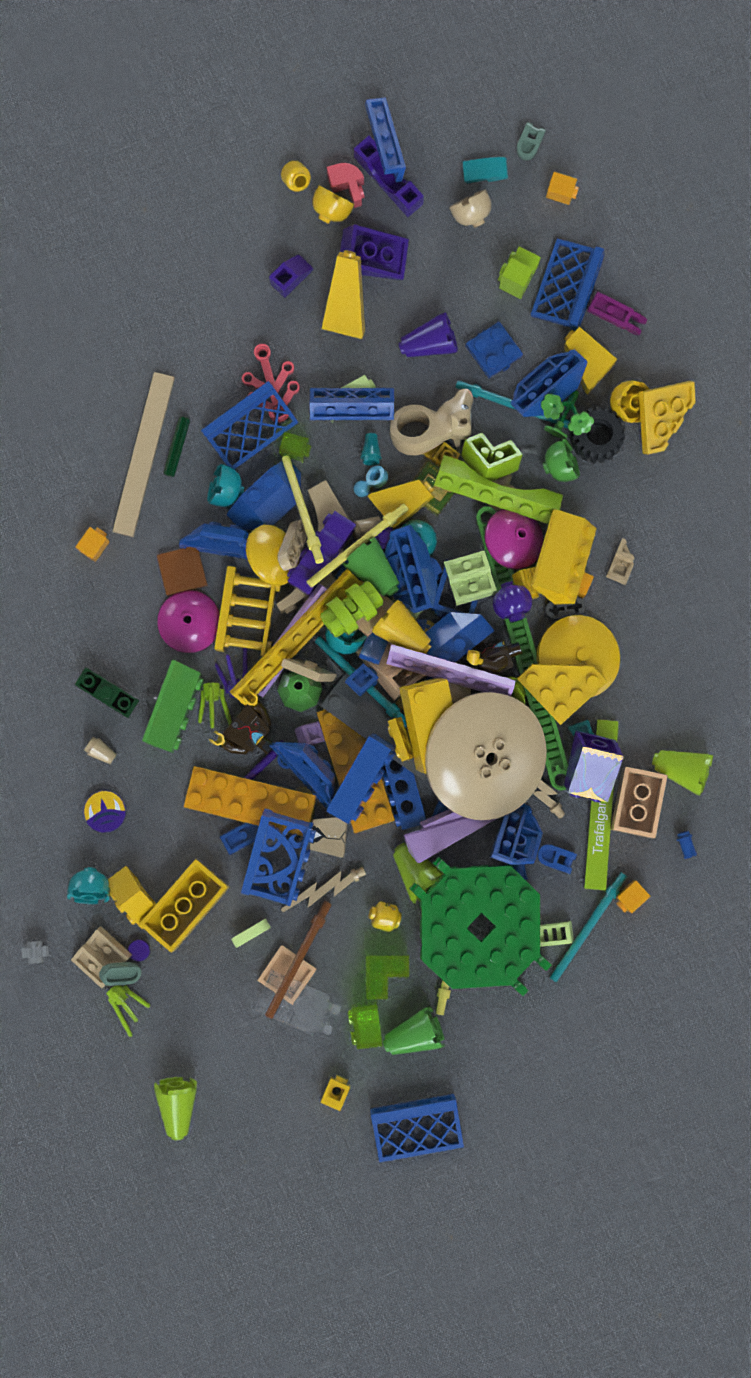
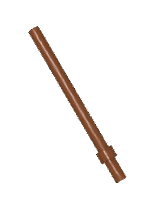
M324 901L318 914L314 915L311 921L312 925L265 1013L266 1017L273 1019L318 930L322 929L326 922L325 917L332 906L330 903Z

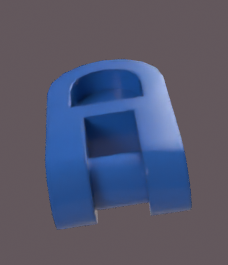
M547 844L539 848L537 857L541 864L571 874V865L573 860H576L577 854ZM560 855L565 857L563 865L557 863Z

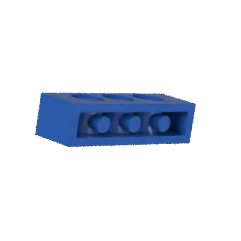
M390 763L388 766L385 764L386 773H384L383 777L385 785H390L392 793L388 794L391 806H396L397 814H394L396 826H401L402 830L419 826L420 822L426 820L414 774L403 766L400 771H392ZM399 780L405 781L408 786L407 790L404 792L397 791L395 788L396 782ZM403 801H410L413 804L411 812L405 813L401 810V803Z

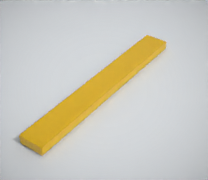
M346 569L232 688L230 693L246 706L247 703L244 701L243 696L250 700L253 697L250 690L257 695L283 668L281 666L283 659H292L322 628L324 623L320 618V614L327 610L326 604L335 597L342 601L347 597L346 589L355 583L359 586L363 583Z

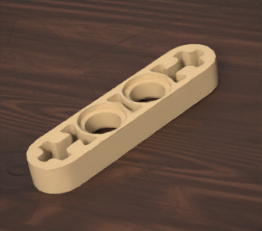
M301 519L290 523L278 552V562L284 571L296 567L307 538Z

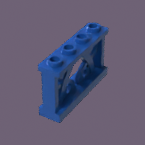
M264 809L241 893L246 895L252 894L286 904L287 906H291L292 900L297 901L300 889L296 888L298 881L302 882L305 869H302L303 862H308L311 850L307 849L309 842L313 843L316 830H312L314 823ZM270 821L281 825H285L287 827L282 832L280 829L270 824ZM292 829H299L303 833V839L296 841L294 839L297 835L296 833L292 834L289 838L286 834ZM269 838L272 839L273 842L275 841V838L278 839V841L272 846L267 844V839ZM282 843L290 856L291 863L281 870L273 872L272 863L261 853L274 851ZM302 847L301 854L299 857L296 849ZM262 864L267 865L269 874H266V870H260L259 866ZM296 869L294 879H292L289 874ZM277 880V884L281 889L283 888L281 884L287 882L289 890L285 893L277 892L273 881ZM253 883H269V889L253 885Z

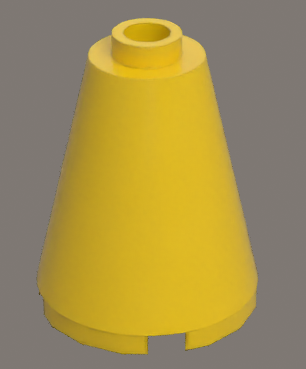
M399 600L387 610V613L383 618L381 617L372 630L376 636L396 646L426 654L432 647L429 645L431 642L430 638L403 602Z

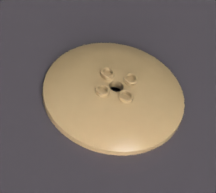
M482 692L457 701L440 716L431 731L426 746L425 767L427 778L434 794L448 809L469 819L491 820L515 811L536 790L544 772L547 749L542 727L534 713L525 704L505 694ZM494 753V761L488 764L486 762L487 755Z

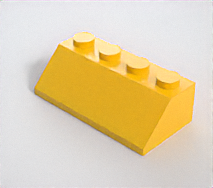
M557 509L553 510L531 586L554 604H575L597 528L583 517Z
M195 859L139 925L171 953L175 952L230 887L215 873Z

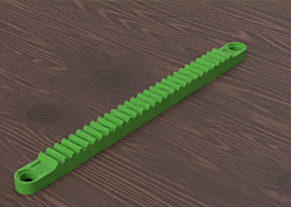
M487 506L480 508L477 512L476 522L491 569V575L498 592L502 589V584L513 581L512 574L514 572L513 569L506 568L496 562L486 547L485 528L487 523L481 520V515L484 512H489L492 516L496 513L492 507ZM527 618L515 622H509V619H504L510 643L519 642L523 653L514 657L518 673L521 675L532 663L537 664V654ZM523 686L527 705L538 719L544 732L547 749L545 767L550 784L556 790H565L564 785L559 786L555 783V776L563 774L566 777L568 768L556 721Z

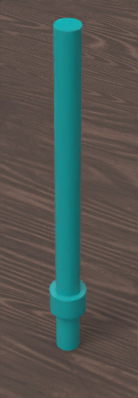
M459 380L456 383L455 388L459 390L469 389L475 398L479 396L515 409L510 404L512 399L481 389L482 386L476 384L470 385ZM544 415L534 416L539 419L551 422L553 424H556L557 420L559 421L561 418L559 417L558 419L554 420L552 418H546ZM564 420V428L569 429L568 424L571 422L570 420Z
M321 636L315 640V643L346 673L351 675L356 671L338 652L330 648ZM374 686L370 687L367 692L386 709V713L391 718L402 717L405 728H407L406 718L400 712V708L395 703L392 704Z
M620 872L612 886H608L605 896L549 977L554 982L559 980L612 899H616L620 893L619 889L627 879L625 874Z

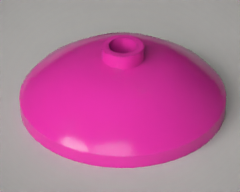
M505 509L496 512L489 519L485 528V543L490 555L496 562L509 569H523L532 565L539 558L544 540L541 527L535 519Z
M193 590L179 592L170 596L161 606L157 621L158 630L162 639L174 650L183 653L199 652L210 646L216 639L220 613L215 603L205 594ZM190 616L192 620L190 623H185L184 618Z

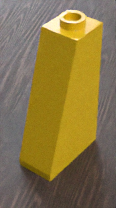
M344 250V252H340L337 255L322 329L362 339L365 334L361 257L356 256L355 252Z

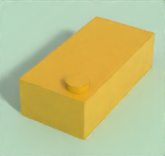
M440 677L399 687L415 767L417 771L426 774V746L431 731L440 716L453 705L448 679Z

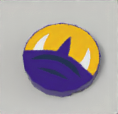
M108 790L92 794L84 806V818L87 824L93 830L101 833L112 832L118 829L126 817V805L123 799L116 793Z

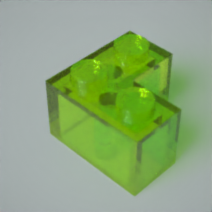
M409 954L366 955V999H388V977H409Z
M377 1002L352 1005L351 1010H348L349 1025H353L355 1030L351 1032L352 1045H356L357 1050L382 1047Z

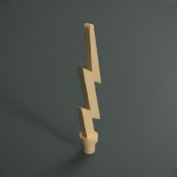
M540 780L537 786L540 791H534L533 794L549 806L550 812L555 813L558 819L562 818L565 812L561 809L562 805L560 802L556 803L547 796L558 793Z
M363 867L357 870L352 869L350 870L351 873L340 881V871L317 891L316 882L301 893L297 901L292 900L291 906L285 905L281 911L285 912L308 897L309 907L334 886L335 897L354 880L355 882L359 881V878L366 875Z

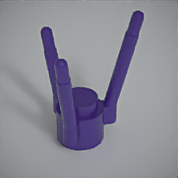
M243 648L242 678L247 674V648ZM227 654L226 660L231 681L227 683L219 664L216 663L215 668L224 685L226 694L229 693V697L234 698L230 691L241 678H235L230 655Z

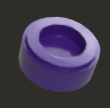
M136 940L130 944L128 951L132 954L131 958L133 960L143 961L150 955V946L144 940Z

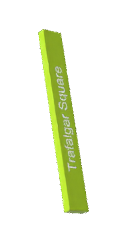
M597 720L596 735L614 739L617 742L619 721ZM613 790L608 802H594L592 800L590 802L584 889L606 890Z

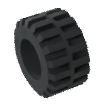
M596 407L594 410L589 408L586 412L594 419V423L591 426L599 425L604 427L609 433L610 440L604 445H595L589 441L586 433L575 435L571 431L573 449L576 448L578 456H583V460L587 461V459H590L591 463H596V461L603 463L607 459L608 461L612 459L622 447L626 435L624 434L625 425L621 424L623 420L621 417H616L617 413L615 411L609 412V408L605 407L604 410H601V407Z

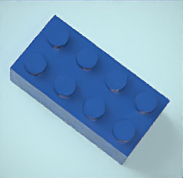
M372 733L367 738L326 811L347 824L352 820L356 821L364 810V807L361 806L363 801L367 802L375 790L372 788L373 784H377L385 773V770L382 768L385 764L388 766L395 756L396 752L393 751L395 745Z

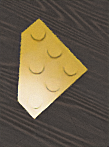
M686 381L639 392L643 454L649 455L665 451L669 445L667 443L673 433L677 432L684 421L685 413L688 409H692L696 402L694 381Z
M532 663L517 677V680L560 725L608 682L593 665H546Z

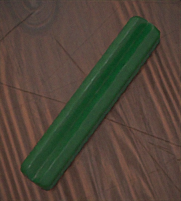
M180 416L164 468V475L174 477L190 424V419Z

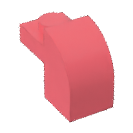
M349 163L328 166L327 176L332 192L336 193L348 189L354 204L353 207L362 206V198H365L361 186L364 185V176L359 168Z

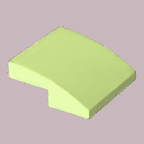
M485 551L444 562L456 606L497 593Z

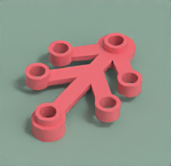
M258 344L254 349L255 358L261 362L266 382L269 381L277 393H279L288 375L293 374L294 365L290 361L284 362L276 381H274L269 363L271 356L270 348L266 344ZM265 351L267 354L265 357H260L259 353ZM286 365H290L292 369L290 371H285L284 367ZM250 372L242 375V382L246 386L252 385L258 389L265 384L255 378ZM246 376L252 377L250 382H246L244 379ZM296 381L288 383V390L282 398L287 406L293 396L300 391L299 383ZM296 385L297 389L295 391L290 390V386ZM272 395L270 397L272 403L266 401L265 408L277 410L278 400ZM269 412L270 419L275 422V412ZM282 414L279 416L278 423L286 421L289 415Z

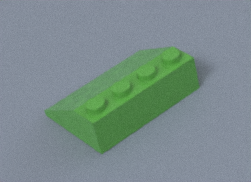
M175 660L171 661L142 739L143 742L170 753H174V750L179 749L182 738H179L182 730H186L189 723V718L186 717L189 710H193L197 699L194 698L196 690L200 691L204 679L201 678L202 674Z

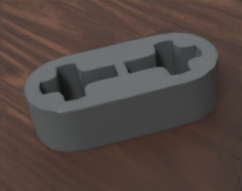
M577 597L576 604L581 605V608L576 613L574 609L567 610V607L573 604H554L549 602L545 608V614L551 620L581 615L585 610V603L581 598ZM552 605H555L556 608L564 609V611H559L557 616L549 612L552 609Z

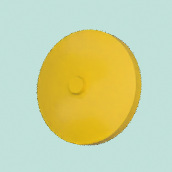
M572 615L556 621L544 632L537 648V664L593 665L608 681L592 696L594 697L604 692L615 680L620 666V651L614 635L603 623L588 616Z

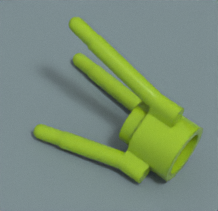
M205 683L201 691L198 723H202L206 700L209 702L211 728H214V702L219 701V697L229 726L232 723L224 697V689H220V683Z
M115 985L106 995L109 997L108 1001L113 1006L128 1036L132 1037L129 1026L118 1006L122 1005L134 1022H137L138 1018L125 1003L128 999L126 994L147 1008L150 1007V1004L131 991L127 985L123 987Z

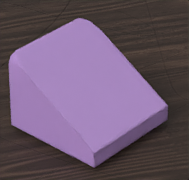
M319 721L302 725L295 729L299 743L315 745L325 741Z

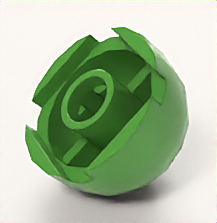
M567 439L552 444L547 449L545 454L546 461L543 462L546 474L550 473L559 482L572 481L580 476L576 456L573 457L571 453L573 448Z

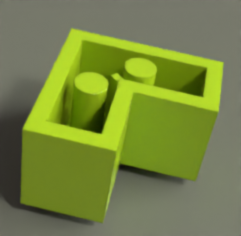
M520 246L516 252L512 251L507 263L504 262L499 272V289L521 299L540 263L541 257Z
M480 433L465 439L461 457L476 473L490 481H495L518 471L523 454L512 440L493 447L485 435Z

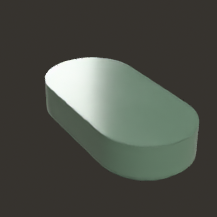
M135 962L109 963L103 966L99 972L100 980L107 986L133 984L141 976V969Z

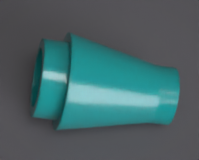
M367 433L365 434L361 459L365 465H378L382 458L378 444V435Z

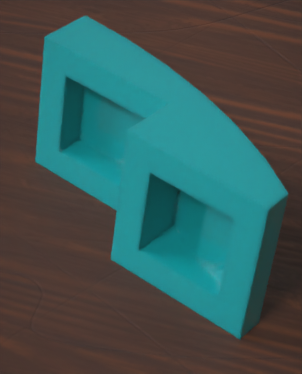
M492 157L463 161L464 182L469 184L484 180L493 182L507 179V158Z

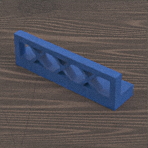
M386 97L367 99L365 107L384 175L394 174L395 181L402 182L406 166Z
M310 388V420H394V388ZM314 396H324L323 398H314ZM379 396H390V398H380Z

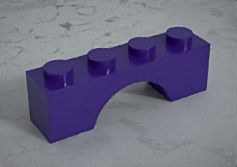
M370 135L354 148V158L407 217L423 205L424 196L411 181L403 178L402 182H396L394 174L384 175L376 143Z

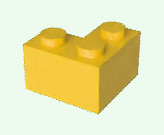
M125 866L108 879L109 895L116 901L114 904L121 913L124 911L127 913L126 917L132 925L136 923L143 929L139 924L153 909L156 902L144 890L133 872Z

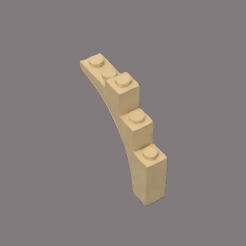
M326 480L308 490V495L316 511L319 532L324 528L325 525L322 523L329 513L332 515L336 511L348 519ZM330 573L319 583L329 588L336 580L332 573ZM296 588L276 605L281 614L284 612L290 614L297 609L298 604L305 603L309 596Z

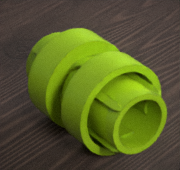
M366 581L360 586L355 583L345 590L347 595L345 599L341 601L338 597H335L326 604L327 610L320 614V618L334 637H339L344 632L350 635L359 628L356 623L358 620L363 618L368 622L378 615L376 609L383 605V599L370 582Z

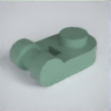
M526 123L516 149L519 158L527 161L535 157L546 129L541 127L538 129L533 127L532 123ZM529 134L535 136L536 139L529 138Z

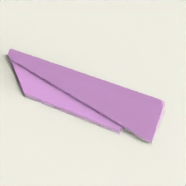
M448 809L420 822L421 830L407 833L404 835L409 853L417 863H420L496 819H469Z

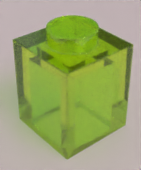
M284 432L279 455L282 457L288 455L290 459L304 462L305 457L309 458L312 445H309V438Z

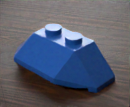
M575 349L548 357L517 384L510 404L523 417L544 415L541 402L545 400V395H558L561 398V402L578 389L588 363L587 360Z
M279 462L264 473L237 499L226 514L235 525L241 526L242 530H254L261 525L274 526L296 505L283 462ZM293 465L301 490V472Z
M211 521L209 524H202L182 538L179 546L180 549L193 547L199 550V552L247 559L246 543L249 534L246 530H242L241 526L230 525V527H224L221 523Z
M411 525L391 531L384 554L400 583L397 586L399 590L393 595L394 599L403 602L406 608L410 609L413 613L434 607L438 585L427 545Z
M449 612L425 632L431 640L429 645L432 646L426 655L456 663L468 653V650H472L495 630L482 614ZM429 676L425 677L427 680L434 679L433 677Z
M274 742L270 744V748L310 792L317 796L316 798L321 804L328 808L334 798L335 774L331 771L332 766L326 760L322 761L318 757L316 748L307 743Z
M523 804L515 811L502 817L490 854L491 858L509 865L534 864L543 832L533 816L529 805Z

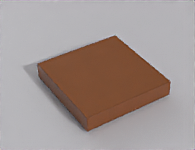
M186 547V549L182 548L157 555L167 596L208 586L200 553L196 548Z

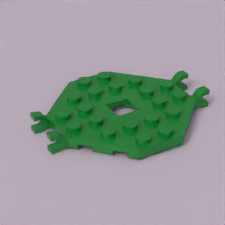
M438 857L433 864L443 875L427 892L416 883L409 888L420 899V959L451 989L511 985L518 993L524 996L529 990L517 978L533 961L545 971L552 966L540 954V894L509 864L459 868L449 867ZM482 913L494 926L482 940H478L467 928Z

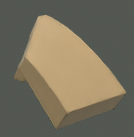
M622 538L606 577L626 585L634 566L633 561L635 558L626 545V539Z

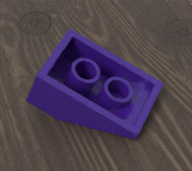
M353 224L343 229L340 252L348 250L355 252L356 256L361 257L362 275L404 280L409 239Z

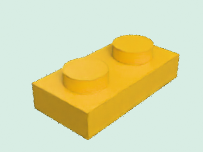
M402 717L389 720L388 732L391 738H394L396 755L398 758H401L402 762L414 758Z

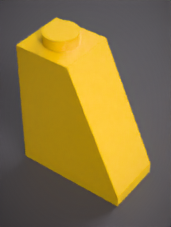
M579 327L576 331L571 330L565 337L564 349L566 352L575 349L587 360L588 363L580 384L588 395L615 365L617 358Z
M416 480L370 493L368 498L383 516L389 512L392 513L402 504L408 507V511L399 517L397 523L392 526L394 529H398L431 501L435 495L432 493L434 488L427 480L425 482Z

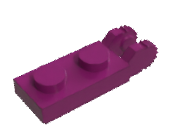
M596 292L587 312L623 330L626 329L637 336L641 334L642 330L628 323L629 319L632 318L634 321L644 325L647 322V319L635 312L634 309L600 292Z

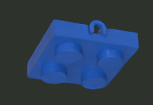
M500 321L487 330L478 333V336L465 344V347L488 379L502 370L506 371L512 363L523 356V353Z

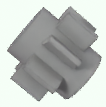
M43 941L26 942L27 948H21L22 959L27 958L28 964L44 962V957L49 956L48 946H43Z

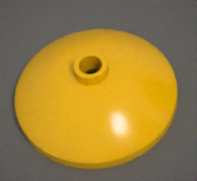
M261 525L255 528L247 538L246 555L248 562L255 574L264 582L275 586L285 585L288 583L289 577L287 574L290 569L284 571L280 567L278 552L286 533L273 525Z

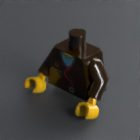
M500 638L487 643L481 641L472 650H468L466 659L472 665H477L478 670L496 675L512 668L511 658L523 653L519 642L506 646L504 639Z
M250 690L253 695L250 700L243 696L244 701L247 703L245 708L223 734L214 731L218 735L216 741L211 739L209 741L234 754L245 755L249 752L253 753L258 747L268 754L272 750L269 746L272 742L266 738L271 732L269 728L271 720L266 707L258 700L257 695Z

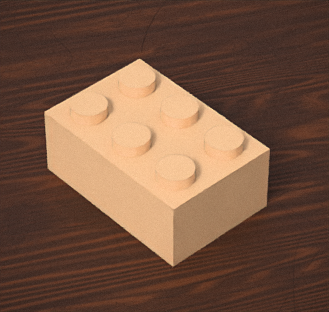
M623 767L611 830L651 839L656 838L668 775Z

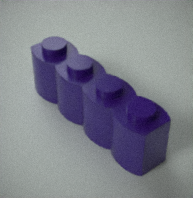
M336 511L332 515L329 513L322 523L325 526L321 532L318 530L315 532L321 543L320 550L324 561L317 564L312 551L305 548L299 557L301 560L299 565L290 569L287 574L289 577L288 583L307 596L312 594L319 582L311 588L306 581L338 556L356 529L355 523Z

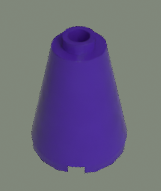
M447 313L439 314L401 337L402 342L398 343L401 354H406L407 357H419L458 352L455 334L451 329V322Z

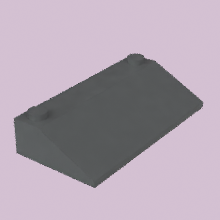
M358 657L352 667L357 670L364 662ZM345 673L322 703L321 708L327 710L366 740L374 733L396 746L394 738H391L388 732V721L395 718H391L386 713V709L367 691L361 697L345 683L346 679L350 676L348 673ZM377 681L375 688L392 704L395 703L400 708V712L405 716L401 696L393 701ZM395 754L393 757L395 761L420 778V781H425L427 773L424 774L416 770L414 758L402 762L401 758H398Z

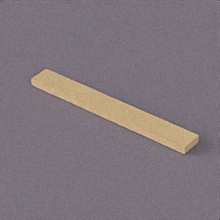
M156 372L153 374L113 533L130 537L135 535L175 380L173 376Z

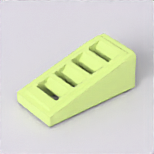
M571 921L540 925V947L574 942ZM561 927H565L566 939L562 938ZM552 928H556L557 940H554ZM544 929H547L549 941H545Z

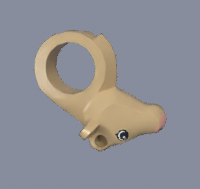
M469 389L458 390L452 399L438 408L437 412L422 405H408L397 410L394 414V420L390 421L389 434L393 445L399 452L414 456L426 453L448 439L452 440L455 447H459L460 440L468 439L471 436V408L474 401L471 391ZM411 422H422L429 427L425 433L417 437H407L400 433L402 427Z

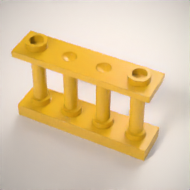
M227 566L214 649L218 652H225V647L234 646L261 650L260 656L262 658L272 647V641H269L276 591L280 592L281 586L268 584L260 578L240 576V573H237L236 567ZM243 584L271 588L269 601L237 596V594H234L235 585ZM243 605L268 609L266 621L234 617L233 614H230L231 607ZM235 625L263 629V642L231 638L230 635H227L228 627Z

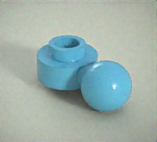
M381 466L370 468L366 475V481L355 483L354 493L358 497H365L369 494L370 487L380 488L384 486L388 480L387 471Z

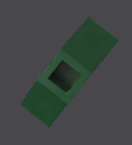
M87 667L84 668L74 684L128 719L140 701Z

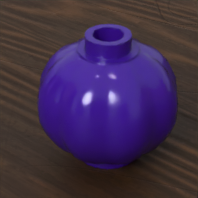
M513 581L502 584V589L493 598L495 613L502 619H509V622L526 618L525 613L529 612L532 606L530 591L524 586L514 585Z

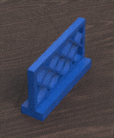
M557 238L531 316L567 326L571 330L576 331L582 324L605 257L604 248L597 246L596 248H591ZM559 247H568L571 253L560 258L558 254ZM582 252L590 253L589 259L580 264L576 255ZM574 257L577 266L567 271L563 262ZM561 264L564 273L554 277L551 273L552 268ZM580 269L583 274L582 279L574 283L569 274ZM567 276L571 285L560 289L556 281ZM554 283L558 291L547 297L544 291L545 287ZM573 288L576 292V297L567 302L563 293ZM560 295L564 304L554 309L550 300ZM545 302L551 308V311L545 314L537 312L539 305ZM567 307L570 313L568 320L560 319L556 312Z
M268 381L201 431L225 464L236 469L299 422L273 385ZM272 395L278 400L277 410L265 408L266 400ZM261 403H263V407H262V408L257 407V406H259ZM280 405L285 411H280ZM253 409L262 410L260 422L248 421L250 411ZM265 411L276 413L275 425L263 423ZM279 413L288 414L293 422L286 427L278 426ZM246 415V420H241ZM235 422L245 423L243 435L232 433V427ZM248 423L260 425L258 437L246 435ZM262 425L274 427L271 438H261ZM277 428H281V429H282V430H280L278 433H276ZM219 434L228 435L227 447L218 446L214 438ZM231 435L243 437L241 449L229 448ZM245 439H257L256 449L253 451L244 450ZM221 449H226L225 455ZM229 450L240 452V459L233 466L228 460ZM243 452L249 453L248 455L243 457Z
M455 1094L370 1108L379 1162L464 1147ZM453 1111L454 1119L450 1124L440 1119L444 1112ZM429 1115L435 1119L429 1128L419 1123L423 1116ZM404 1119H408L413 1123L408 1132L398 1127L399 1123ZM437 1122L447 1127L441 1137L431 1131ZM387 1123L392 1128L385 1136L378 1131L377 1124ZM416 1125L426 1131L420 1141L410 1135ZM395 1129L405 1135L399 1144L389 1139ZM451 1130L458 1135L459 1142L448 1143L444 1138ZM428 1134L438 1140L433 1147H427L423 1144ZM407 1138L417 1144L411 1151L401 1147ZM386 1142L395 1147L392 1154L382 1155V1147Z

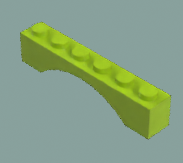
M446 455L443 456L434 486L549 524L552 511L555 509L560 510L563 497L562 494L544 488L522 490L499 485L476 473L464 461Z

